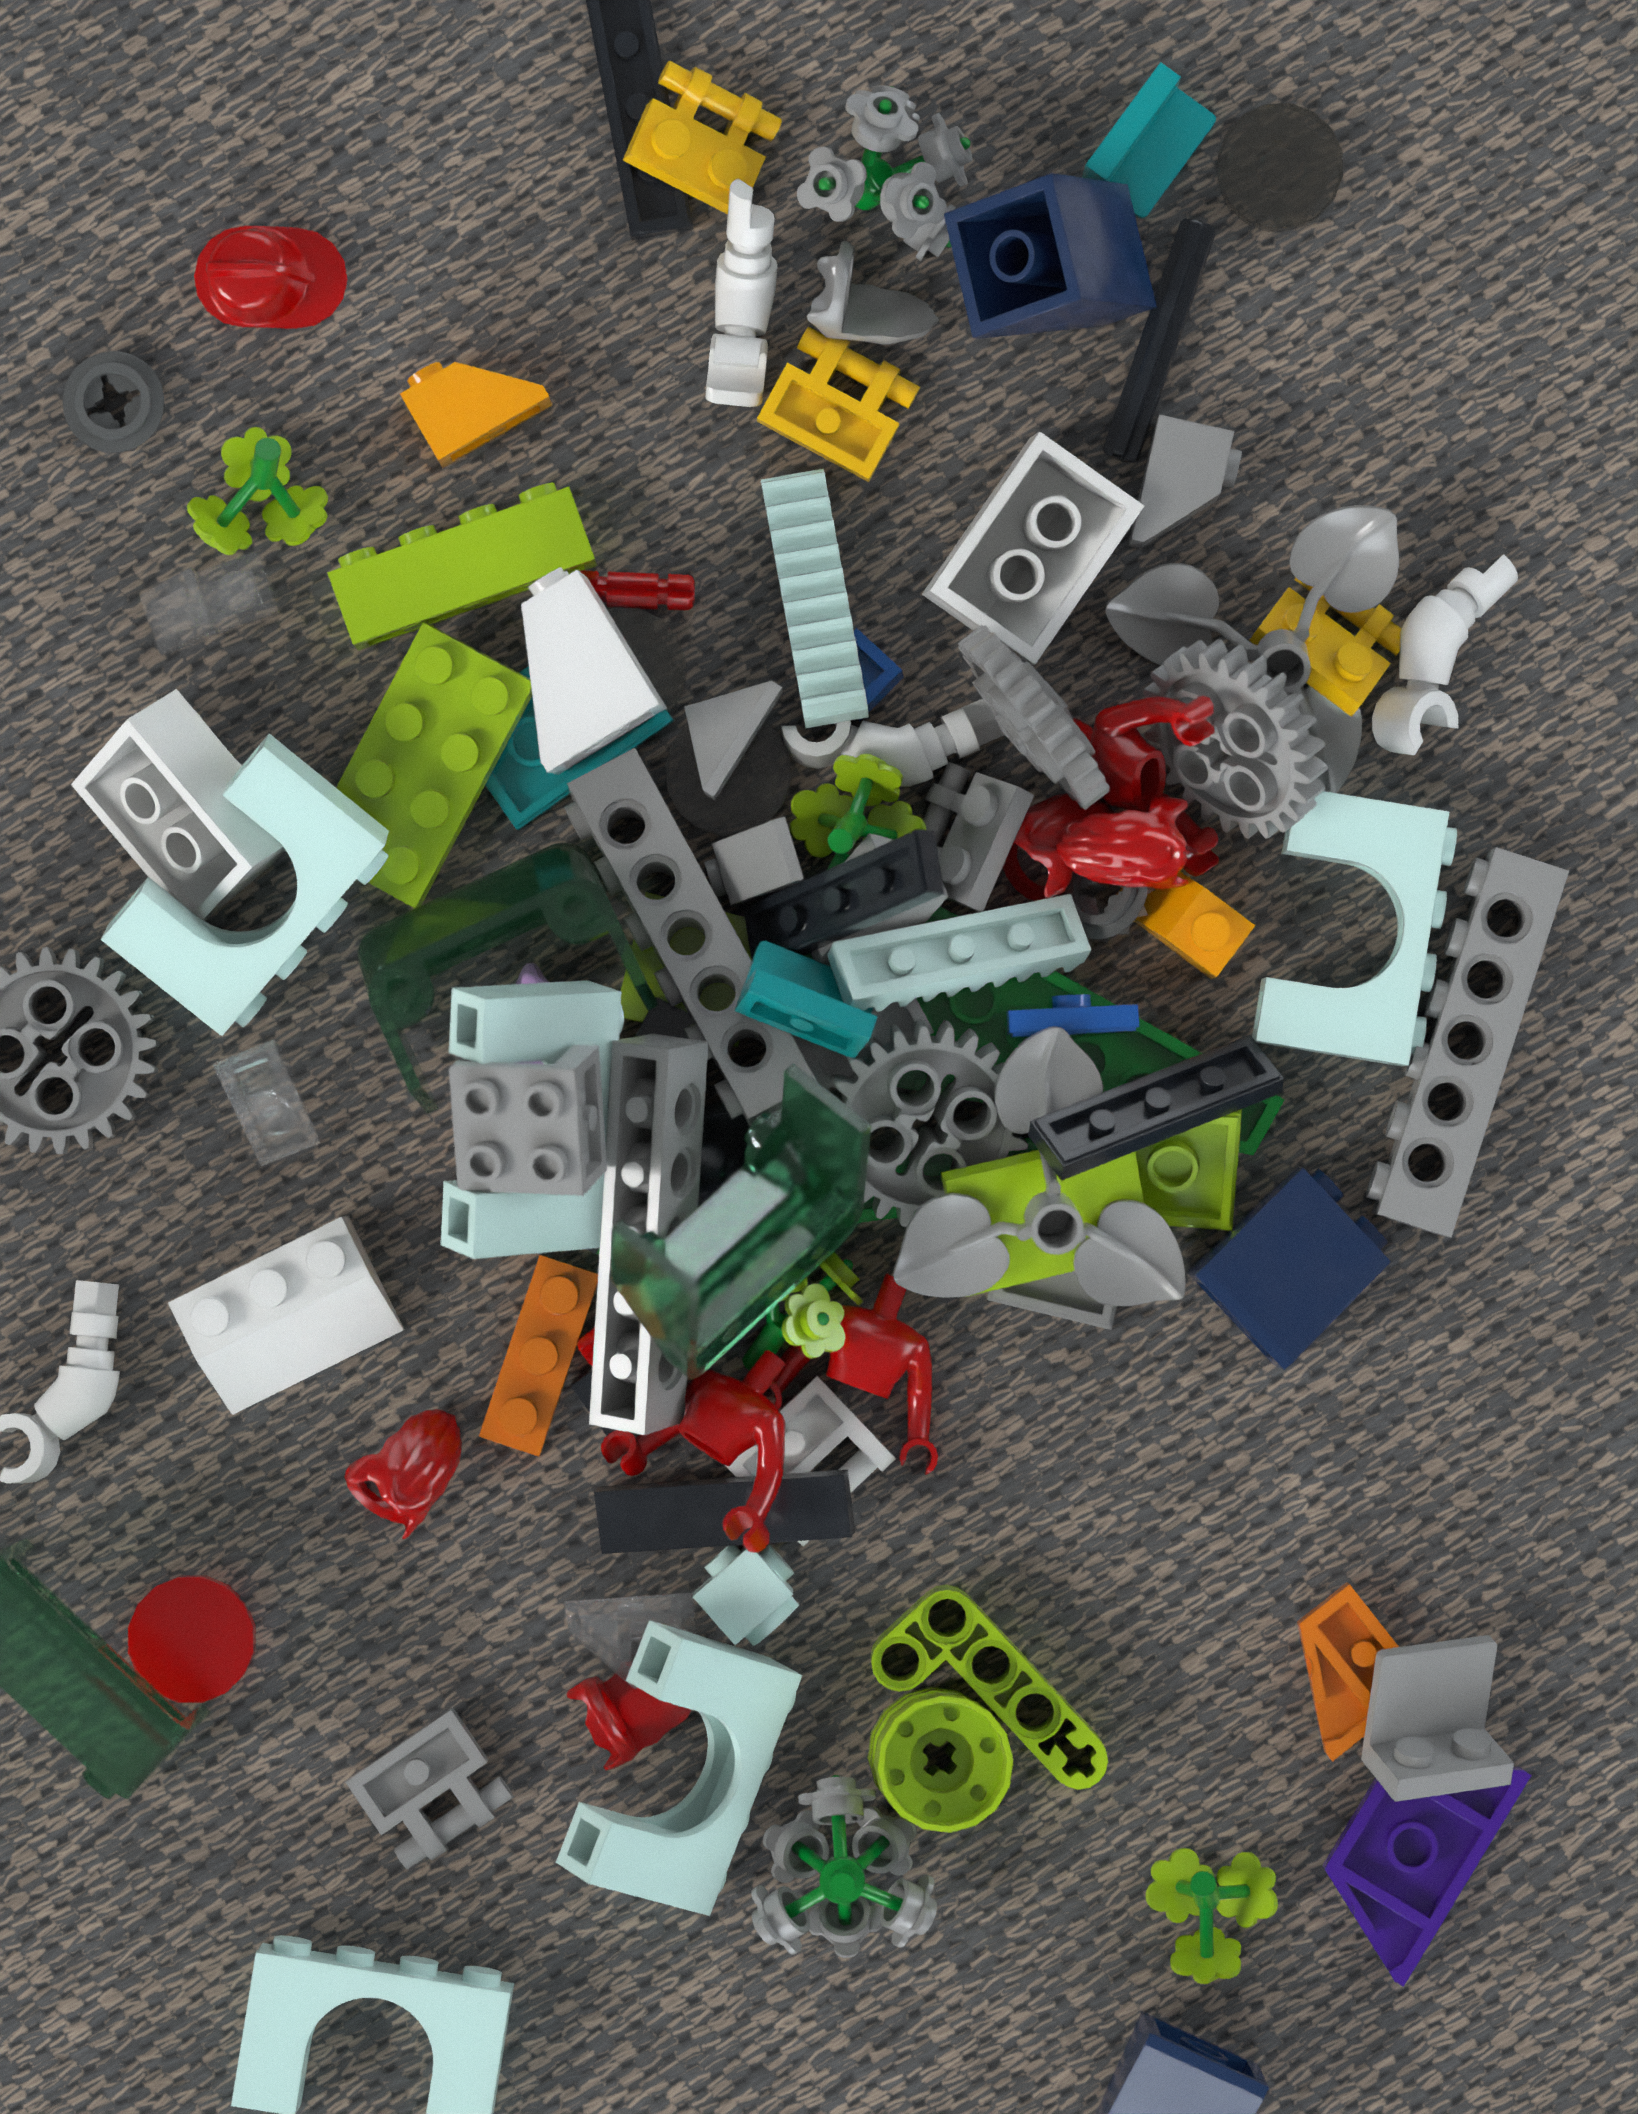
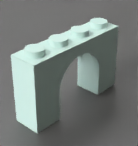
M271 734L265 737L228 781L223 796L277 839L289 854L297 877V896L291 907L283 916L263 928L251 931H228L203 921L152 879L147 877L109 922L101 938L105 944L221 1036L224 1035L234 1022L245 1027L267 1000V997L260 992L275 974L282 980H285L293 972L307 953V950L300 944L315 927L325 933L348 905L341 896L356 879L363 885H366L389 857L382 850L389 831Z
M1323 791L1314 798L1317 805L1285 832L1282 854L1346 864L1359 868L1373 876L1385 888L1394 904L1398 927L1396 943L1384 967L1371 979L1355 987L1331 988L1269 977L1261 979L1252 1038L1256 1043L1390 1065L1408 1066L1410 1055L1414 1054L1416 1046L1423 1048L1427 1019L1426 1017L1417 1016L1420 992H1431L1434 982L1437 955L1427 953L1431 928L1441 929L1447 892L1437 890L1441 865L1451 866L1457 829L1447 827L1449 811Z
M588 980L452 988L449 1053L480 1064L531 1061L554 1064L574 1044L599 1045L606 1147L612 1042L619 1040V1034L624 1024L621 991ZM604 1174L583 1196L463 1191L458 1188L457 1180L444 1181L441 1245L472 1259L600 1248Z
M649 1620L626 1681L658 1700L700 1713L705 1723L708 1737L707 1757L703 1771L690 1793L676 1806L659 1815L633 1817L579 1802L556 1863L588 1884L710 1916L717 1896L725 1885L727 1870L740 1836L748 1825L750 1810L764 1774L771 1765L773 1751L785 1719L795 1703L796 1691L802 1675L765 1655Z
M283 1935L274 1936L273 1944L262 1943L256 1951L231 2106L278 2114H296L302 2102L310 2046L317 2023L330 2010L342 2003L359 1998H379L396 2003L409 2011L422 2025L429 2038L433 2053V2073L426 2114L494 2113L514 1983L501 1981L502 1972L480 1966H465L463 1975L437 1971L439 1962L418 1956H401L399 1965L374 1961L375 1951L356 1946H338L336 1954L311 1951L312 1942L310 1940Z

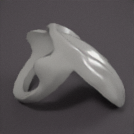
M842 241L837 256H824L818 260L817 268L825 279L826 287L812 301L811 311L807 314V319L825 337L891 345L918 339L926 335L939 321V318L934 314V310L929 307L928 303L910 293L882 289L874 285L852 284L855 247L849 242Z

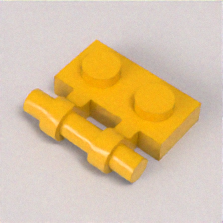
M668 61L660 75L658 84L679 94L672 108L653 98L646 105L623 161L728 215L729 191L732 181L739 178L753 188L766 156L744 145L749 132L771 142L781 126L782 119L762 109L763 102L747 93L739 97L712 83L711 74L697 67H693L689 71L672 61ZM699 105L729 120L723 134L693 119Z
M808 326L798 343L797 349L817 359L814 368L808 374L787 362L760 411L757 422L869 482L899 428L897 421L878 411L886 398L909 409L920 386L899 376L901 369L884 360L879 365L850 349V341L827 338L822 333ZM836 371L868 387L861 401L828 385Z
M1295 577L1294 580L1309 592L1311 591L1312 586L1301 582ZM1288 587L1249 641L1258 645L1260 640L1271 631L1278 629L1294 631L1298 625L1306 599ZM1322 595L1311 621L1309 637L1305 641L1311 666L1310 675L1306 683L1352 717L1391 664L1371 649L1375 641L1395 656L1400 652L1401 628L1391 621L1395 615L1380 604L1376 608L1360 612L1339 611L1333 608L1327 602L1324 595ZM1329 607L1360 629L1355 636L1325 614Z

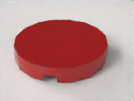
M180 1575L155 1586L137 1604L128 1626V1654L137 1676L154 1693L177 1703H204L227 1693L246 1674L256 1651V1625L245 1602L230 1585L207 1575Z

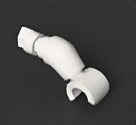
M738 178L732 181L730 185L726 229L728 241L725 244V252L720 254L717 260L715 280V328L724 332V335L713 334L711 338L705 398L716 404L756 407L760 406L763 400L768 353L767 340L756 338V336L766 333L776 290L777 262L771 256L772 247L770 244L773 239L775 219L774 214L769 209L752 204L753 188Z
M1504 554L1484 574L1474 568H1464L1447 585V589L1441 590L1436 596H1425L1406 618L1400 631L1399 679H1406L1407 686L1393 687L1386 691L1376 703L1372 716V731L1376 742L1382 748L1394 753L1415 755L1423 743L1420 724L1458 729V713L1455 704L1448 694L1438 690L1439 684L1448 685L1458 649L1468 639V629L1474 624L1475 618L1481 617L1517 582V571Z
M983 699L940 717L942 725L933 728L930 722L913 729L910 723L900 728L862 721L860 727L851 725V721L834 723L836 730L832 736L825 741L816 743L801 737L795 725L781 726L784 748L791 758L802 766L819 769L834 764L835 759L841 755L857 758L862 754H871L884 760L888 765L897 768L902 773L903 781L900 787H909L932 779V771L947 765V756L955 753L957 758L961 759L979 751L981 745L1004 736L998 722L994 718V712Z
M76 1280L70 1334L77 1335L76 1348L68 1347L66 1366L59 1365L58 1378L34 1404L36 1414L13 1413L0 1416V1432L12 1433L21 1429L27 1434L31 1448L29 1457L23 1465L18 1468H3L0 1473L1 1482L31 1483L48 1476L56 1466L59 1458V1438L62 1440L68 1439L109 1410L116 1395L120 1371H113L115 1351H108L109 1338L116 1339L119 1316H116L119 1284Z

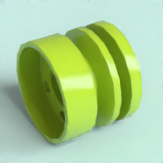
M929 1686L904 1693L883 1710L871 1731L868 1762L874 1784L901 1817L924 1830L951 1833L976 1826L998 1808L1010 1787L1014 1759L1007 1733L991 1712L957 1690ZM948 1741L950 1745L946 1748L945 1753L951 1759L949 1765L942 1769L934 1764L927 1771L923 1769L928 1762L927 1756L922 1752L925 1746L931 1742L933 1745L941 1747Z

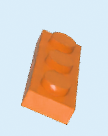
M542 1254L539 1255L478 1437L538 1457L541 1455L577 1348V1342L581 1336L598 1285V1273Z

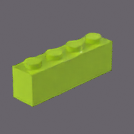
M554 482L542 484L520 493L518 496L521 504L497 512L494 504L483 505L459 515L458 518L461 523L459 526L439 533L436 532L434 525L421 527L398 537L400 547L380 554H376L374 547H366L340 557L338 561L341 568L327 573L354 647L360 651L419 630L423 622L433 625L529 591L531 584L560 567L563 568L564 572L567 571L571 574L576 570L585 571L598 566L570 487L557 490Z

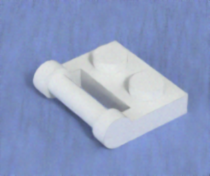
M818 1375L780 1410L785 1420L783 1474L810 1472L847 1436L860 1449L839 1469H848L851 1492L877 1468L883 1472L896 1459ZM757 1445L738 1456L731 1466H726L736 1477L756 1476ZM810 1540L797 1542L804 1547Z

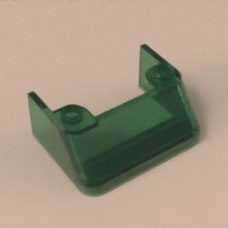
M566 842L550 845L421 905L417 909H413L376 926L361 940L358 948V963L370 1005L409 1092L427 1114L439 1108L404 1029L420 1022L430 1012L435 999V989L430 977L540 925L548 923L553 933L559 939L576 945L590 943L610 933L631 981L646 1009L649 1011L659 1006L598 871L588 853L581 847Z
M794 1063L784 1071L782 1106L773 1114L769 1111L761 1114L752 1123L745 1135V1142L748 1144L745 1154V1165L667 1237L663 1239L654 1231H647L639 1235L622 1220L612 1227L611 1282L668 1362L688 1379H694L702 1375L831 1255L849 1237L861 1218L864 1205L871 1125Z
M25 1538L0 1550V1687L86 1767L82 1772V1776L94 1790L109 1800L115 1794L129 1799L204 1721L211 1711L201 1704L189 1716L185 1717L21 1563L35 1547Z

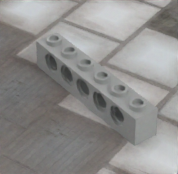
M636 748L567 783L574 802L565 806L564 809L581 841L593 836L603 858L595 861L594 865L610 895L613 896L622 891L633 910V913L625 916L624 920L639 949L642 952L652 946L663 968L656 971L654 976L670 1006L673 1007L682 1002L694 1024L684 1028L688 1039L708 1042L707 1060L713 1058L724 1080L714 1084L730 1117L733 1119L743 1113L750 1128H753L819 1093L818 1083L790 1033L734 1011L752 961ZM635 818L645 825L642 836L633 843L621 844L610 837L611 828L620 819ZM662 872L675 880L672 892L665 898L658 900L645 897L639 891L644 878L652 873ZM692 927L701 931L705 936V942L698 952L691 955H680L670 948V940L678 930ZM725 983L733 988L736 995L733 1003L728 1008L722 1011H711L702 1006L699 1002L700 995L710 984ZM753 1038L765 1046L766 1054L759 1064L753 1067H741L730 1059V1051L733 1045L741 1039Z
M1498 847L1488 850L1485 860L1477 857L1473 860L1463 892L1473 896L1465 921L1455 918L1444 949V954L1453 957V961L1446 981L1435 980L1425 1007L1424 1015L1432 1017L1434 1020L1423 1048L1416 1046L1414 1054L1410 1055L1409 1065L1406 1066L1405 1076L1414 1078V1082L1407 1103L1397 1100L1388 1121L1385 1137L1395 1139L1387 1164L1380 1161L1376 1162L1367 1187L1366 1198L1375 1200L1372 1214L1443 1237H1452L1569 870ZM1495 902H1505L1511 905L1517 913L1518 926L1510 937H1500L1494 934L1488 926L1487 913ZM1477 962L1491 965L1498 974V988L1487 999L1473 994L1467 983L1468 972ZM1460 1022L1471 1025L1479 1036L1478 1050L1467 1060L1456 1057L1448 1046V1034L1452 1027ZM1440 1083L1452 1086L1460 1098V1106L1457 1113L1445 1121L1436 1118L1428 1106V1097L1431 1090ZM1421 1144L1432 1146L1440 1157L1439 1171L1428 1181H1420L1415 1178L1408 1166L1410 1153Z
M652 1033L612 1042L606 1139L607 1171L604 1173L589 1425L646 1435L680 1424L685 1415L708 1057L707 1041Z

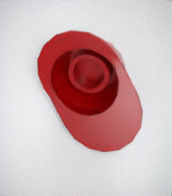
M240 226L226 229L206 244L198 256L194 273L197 296L207 312L224 324L243 328L298 329L315 326L334 313L344 298L348 281L344 259L335 245L318 232L298 227Z

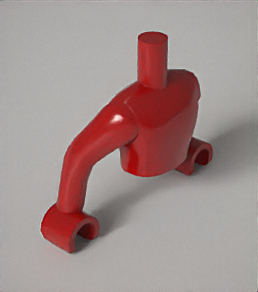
M1155 696L1110 706L1096 715L1094 728L1077 718L1072 719L1094 748L1095 753L1091 757L1098 764L1097 768L1105 776V781L1110 787L1109 792L1101 798L1112 806L1141 812H1149L1152 798L1159 795L1170 796L1163 793L1166 782L1165 758L1161 751L1150 745L1143 738L1137 727L1155 723H1171L1176 737L1189 747L1199 744L1215 733L1214 726L1206 720V718L1214 713L1213 702L1207 696H1199L1190 703L1169 697ZM1185 811L1180 813L1176 818L1175 824L1180 834L1186 840L1187 862L1183 869L1188 874L1196 877L1219 864L1218 856L1211 851L1218 844V835L1211 827L1201 829Z
M885 1274L873 1309L842 1305L844 1319L839 1324L844 1329L845 1342L841 1349L830 1352L826 1376L888 1399L895 1383L907 1370V1441L900 1448L899 1460L903 1466L906 1461L907 1452L911 1447L915 1445L927 1447L930 1452V1460L924 1472V1475H927L934 1470L938 1461L937 1450L929 1441L932 1409V1360L930 1346L923 1335L896 1318L907 1289L899 1286L895 1282L894 1276ZM790 1345L780 1359L786 1366L769 1387L775 1393L774 1405L778 1410L782 1404L781 1393L811 1360V1358L805 1356L801 1346Z
M766 1350L742 1381L713 1370L703 1371L686 1386L685 1415L680 1424L646 1435L639 1434L636 1438L631 1432L615 1430L609 1433L601 1443V1451L604 1458L609 1464L617 1462L620 1456L626 1453L621 1459L620 1466L625 1474L634 1476L644 1471L647 1465V1456L680 1433L699 1450L726 1466H731L738 1456L757 1445V1473L752 1492L745 1506L733 1508L726 1514L723 1520V1528L730 1540L738 1539L743 1531L751 1528L744 1535L743 1544L747 1551L751 1553L762 1551L767 1547L770 1539L769 1530L764 1522L782 1483L785 1459L784 1417L777 1407L763 1394L781 1373L786 1364L777 1355Z

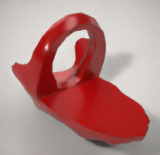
M1065 793L1050 797L1029 807L1002 867L1014 888L1027 899L1033 901L1061 896L1069 886L1073 870L1066 866L1056 848L1057 844L1062 841L1063 834L1068 831L1069 826L1082 820L1084 817L1098 813L1113 814L1114 811L1110 808V804L1103 798H1100L1085 810ZM1018 846L1024 849L1033 860L1042 863L1048 869L1049 877L1045 886L1035 884L1021 870L1017 858Z
M1159 795L1151 799L1149 812L1125 810L1113 814H1090L1070 825L1056 848L1066 866L1070 867L1073 872L1097 883L1131 888L1151 887L1156 889L1186 886L1189 884V880L1177 877L1178 872L1187 862L1186 840L1177 829L1175 821L1177 816L1186 810L1188 806L1187 801L1181 798Z
M440 1409L425 1410L413 1415L403 1424L400 1430L387 1438L379 1453L365 1455L350 1464L346 1469L344 1478L354 1497L376 1515L394 1523L404 1524L405 1531L401 1537L402 1539L408 1538L420 1523L424 1521L432 1505L445 1492L449 1481L459 1465L462 1440L455 1415ZM373 1481L378 1487L382 1498L373 1493L364 1482Z
M630 1669L620 1670L605 1682L597 1676L586 1678L568 1690L566 1694L567 1698L582 1700L587 1705L585 1724L591 1733L593 1741L598 1747L604 1748L611 1753L610 1758L603 1766L605 1770H612L632 1761L643 1748L657 1743L669 1731L684 1722L692 1709L658 1700L627 1682L626 1679Z

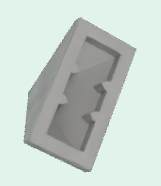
M768 681L684 707L704 795L716 801L783 694L781 686L773 681Z

